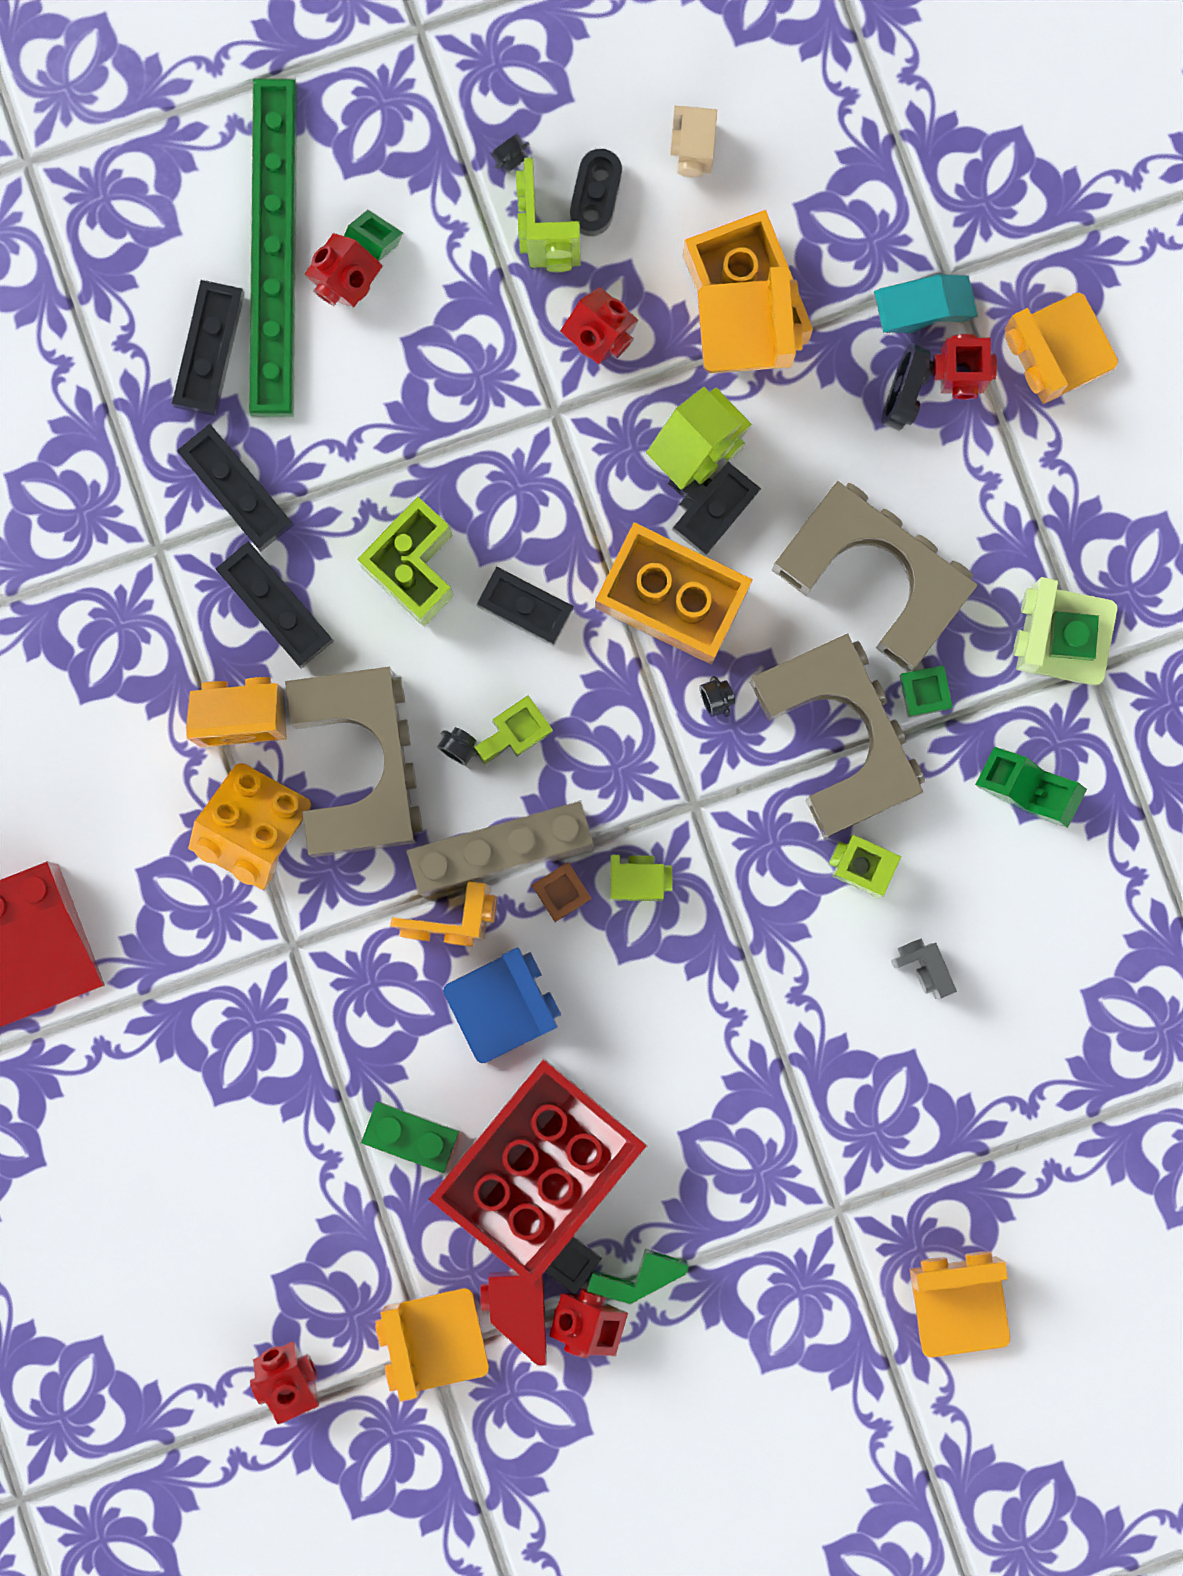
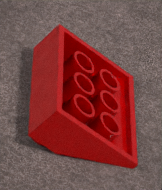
M46 861L1 879L0 1028L105 986L59 864Z
M543 1058L433 1191L429 1200L533 1286L647 1145L579 1086Z

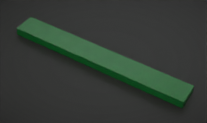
M253 79L249 414L251 417H294L296 79Z

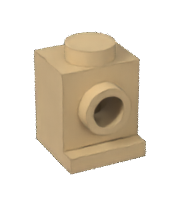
M675 105L670 155L679 156L677 169L679 175L700 177L703 173L711 174L718 109Z

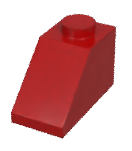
M515 1271L490 1272L488 1284L480 1285L481 1310L490 1311V1323L535 1365L546 1366L547 1347L543 1274L531 1286Z

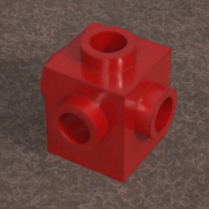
M332 233L326 244L315 252L311 265L304 275L316 285L313 290L314 293L326 303L335 306L339 302L354 308L368 294L372 281L383 265L356 240Z
M598 287L579 300L560 332L573 342L584 356L592 359L599 365L611 355L618 358L627 350L634 339L629 334L639 320L628 311V308L622 301L613 298L603 288Z
M974 334L954 335L945 340L940 354H934L933 379L940 380L941 394H952V398L957 400L975 399L979 396L978 393H984L990 382L996 379L997 356L995 353L991 354V337L977 338ZM963 366L968 372H956V367Z
M584 1288L581 1289L580 1295L561 1293L559 1303L554 1311V1320L549 1337L564 1343V1351L578 1357L589 1358L590 1355L616 1356L628 1313L605 1303L607 1297L588 1292Z
M294 1341L281 1347L269 1348L261 1356L253 1359L255 1378L249 1381L252 1393L259 1405L266 1403L277 1425L319 1407L315 1382L318 1379L317 1370L309 1354L302 1356Z

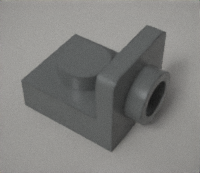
M921 938L897 948L900 956L891 960L893 967L900 968L919 960L921 968L916 969V974L926 994L932 992L935 999H941L957 992L937 943L924 945Z

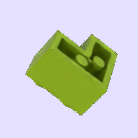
M702 387L674 410L646 454L683 490L694 480L701 484L709 478L719 465L716 462L724 458L726 461H730L746 445L742 437L752 424L717 387L710 392L705 387Z
M417 496L357 560L361 568L423 627L454 597L451 587L426 564L453 536L450 526Z

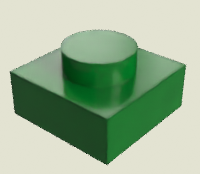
M367 210L348 225L344 236L356 240L377 261H380L398 246L403 232L372 211Z
M1055 611L1052 614L1049 657L1088 661L1096 659L1099 615Z
M944 665L901 673L899 675L908 718L947 711L953 708Z

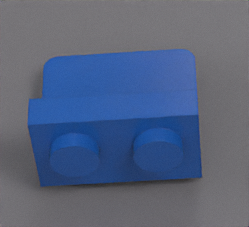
M517 947L503 954L502 957L446 984L443 989L444 996L475 1059L479 1063H487L558 1027L555 1018L562 1014L551 992L542 995L535 981L542 974L531 952L523 955L520 948Z

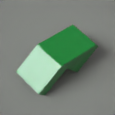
M995 746L975 784L980 789L1035 817L1066 828L1069 827L1087 791V788L1079 782L1044 771L1029 758Z
M645 1248L635 1282L593 1270L588 1282L587 1291L626 1304H632L686 1275L689 1265L685 1260Z

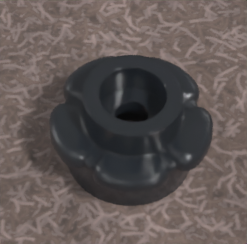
M518 133L490 153L497 163L494 167L500 169L504 166L509 173L523 163L524 158L529 157L524 150L530 146V143H524Z
M712 676L709 682L699 686L703 704L711 718L721 714L728 717L730 715L729 707L735 705L733 691L727 680L720 682L716 676Z
M455 727L452 732L443 730L440 733L444 737L437 748L452 760L466 766L472 756H478L477 750L473 747L477 740L469 733L458 727Z

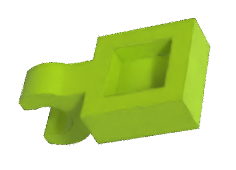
M527 695L492 719L498 732L482 741L475 749L484 765L495 759L508 747L518 757L552 734L553 729L530 696Z

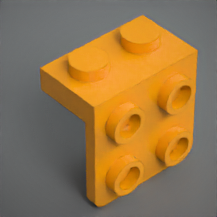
M788 266L770 267L768 279L764 281L713 284L700 287L697 298L703 367L706 372L725 373L792 367L796 351H800L803 348L801 324H793L792 307L799 306V292L797 280H789Z
M1079 292L1031 314L1029 308H1026L1012 315L1004 328L1008 347L1015 356L1018 355L1025 369L1026 381L1033 393L1038 394L1042 404L1113 371L1118 365V358L1085 295Z
M238 763L233 767L194 821L188 849L195 852L201 860L207 863H215L231 872L242 883L254 885L264 891L273 878L279 855L303 822L302 811H309L311 802L306 797L244 763Z
M468 881L462 926L391 917L390 926L400 929L399 937L406 939L430 941V934L434 933L444 935V943L473 947L474 939L484 940L486 923H494L497 897L494 894H490L491 887L486 883Z
M991 1251L969 1253L965 1255L966 1261L948 1263V1258L946 1257L926 1259L921 1261V1267L909 1268L920 1345L925 1356L933 1358L1004 1348L1010 1343V1332L1002 1285L1003 1280H1008L1006 1262L997 1256L992 1257Z
M469 1288L455 1289L386 1305L380 1312L381 1319L375 1320L380 1347L388 1346L391 1360L390 1364L385 1365L387 1384L390 1392L397 1390L399 1402L418 1398L420 1391L483 1377L489 1370L474 1295Z

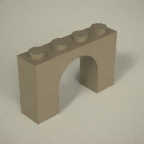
M837 480L776 560L772 571L807 596L833 560L850 548L875 546L893 554L901 562L907 573L909 597L903 612L876 646V649L907 672H912L978 584L971 580L973 574L965 566L956 561H952L949 564L937 555L938 548L930 540L921 535H917L914 538L902 529L903 522L895 514L886 509H882L879 512L867 503L868 496L860 488L851 483H847L844 486Z
M848 633L752 677L750 681L768 721L813 701L834 700L852 708L861 717L867 728L869 750L861 769L855 775L821 790L805 800L823 839L923 793L920 784L925 782L924 775L915 759L908 760L901 746L906 743V738L896 719L890 721L883 708V705L887 704V698L878 680L871 682L864 666L869 664V661L861 643L858 640L852 643Z
M389 666L285 681L290 722L295 729L337 723L357 724L367 728L376 735L384 753L382 777L376 788L367 797L349 805L302 811L308 855L314 858L416 843L415 833L423 832L420 808L419 806H411L409 789L417 788L414 764L405 762L403 746H410L411 739L407 719H399L397 703L405 702L402 678L394 677L393 671Z
M578 801L406 851L418 894L424 898H429L467 887L468 881L471 882L515 867L545 860L556 862L593 851V841L582 803Z

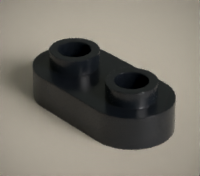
M598 148L591 150L580 162L570 205V220L579 221L580 233L586 236H597L604 233L611 225L622 179V164L618 156L608 149ZM602 169L608 173V177L604 180H597L593 177V173ZM588 210H595L598 212L599 217L595 221H588L583 215Z
M912 343L904 352L882 412L881 422L883 425L899 431L906 424L910 426L915 421L920 409V401L917 400L921 385H925L928 382L934 368V361L930 360V350Z

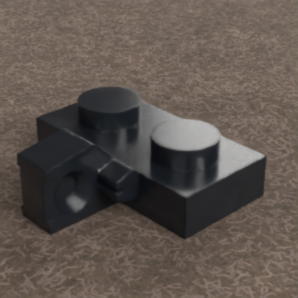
M727 461L713 480L707 478L701 484L694 480L683 490L670 479L668 485L683 497L679 506L686 511L672 530L700 554L706 556L759 493L761 488L729 461Z

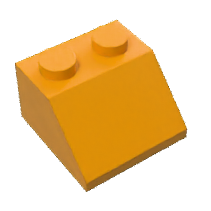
M270 677L245 679V686L228 687L227 681L201 683L202 690H194L189 693L186 737L201 748L287 740L283 688L278 683H271Z

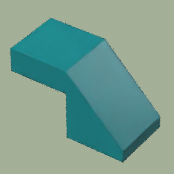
M939 274L883 287L874 291L883 333H914L935 322H967L978 317L969 275Z

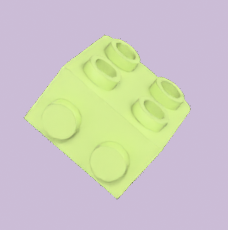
M1041 577L1032 585V588H1026L1023 597L1021 613L1026 614L1024 630H1019L1015 639L1013 655L1018 656L1016 670L1093 686L1099 685L1105 678L1117 614L1116 603L1109 599L1057 589L1059 580ZM1055 611L1099 615L1096 659L1088 661L1049 657L1052 614Z

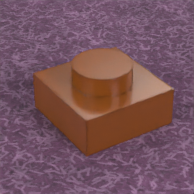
M569 862L532 884L533 889L555 923L592 900Z

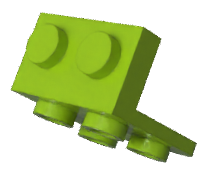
M533 157L524 158V170L516 171L518 212H526L518 213L520 254L528 253L529 268L546 267L550 272H566L571 270L572 266H581L579 221L536 223Z

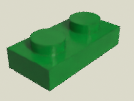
M376 1101L361 1144L444 1174L460 1131Z

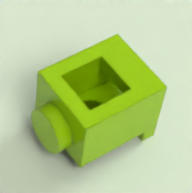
M851 835L847 843L838 841L828 864L836 867L832 877L879 899L884 897L902 856L860 837ZM856 858H864L867 861L868 870L866 873L859 874L855 872L853 861Z
M611 855L610 901H663L664 891H672V865L655 864V856L647 855L628 856V864H620V855Z

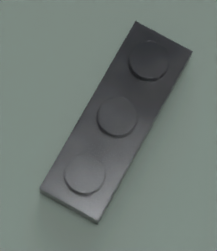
M200 280L172 400L174 408L217 416L245 292L243 288Z
M208 424L176 450L260 552L294 525L211 424Z
M249 541L215 568L300 669L334 642Z

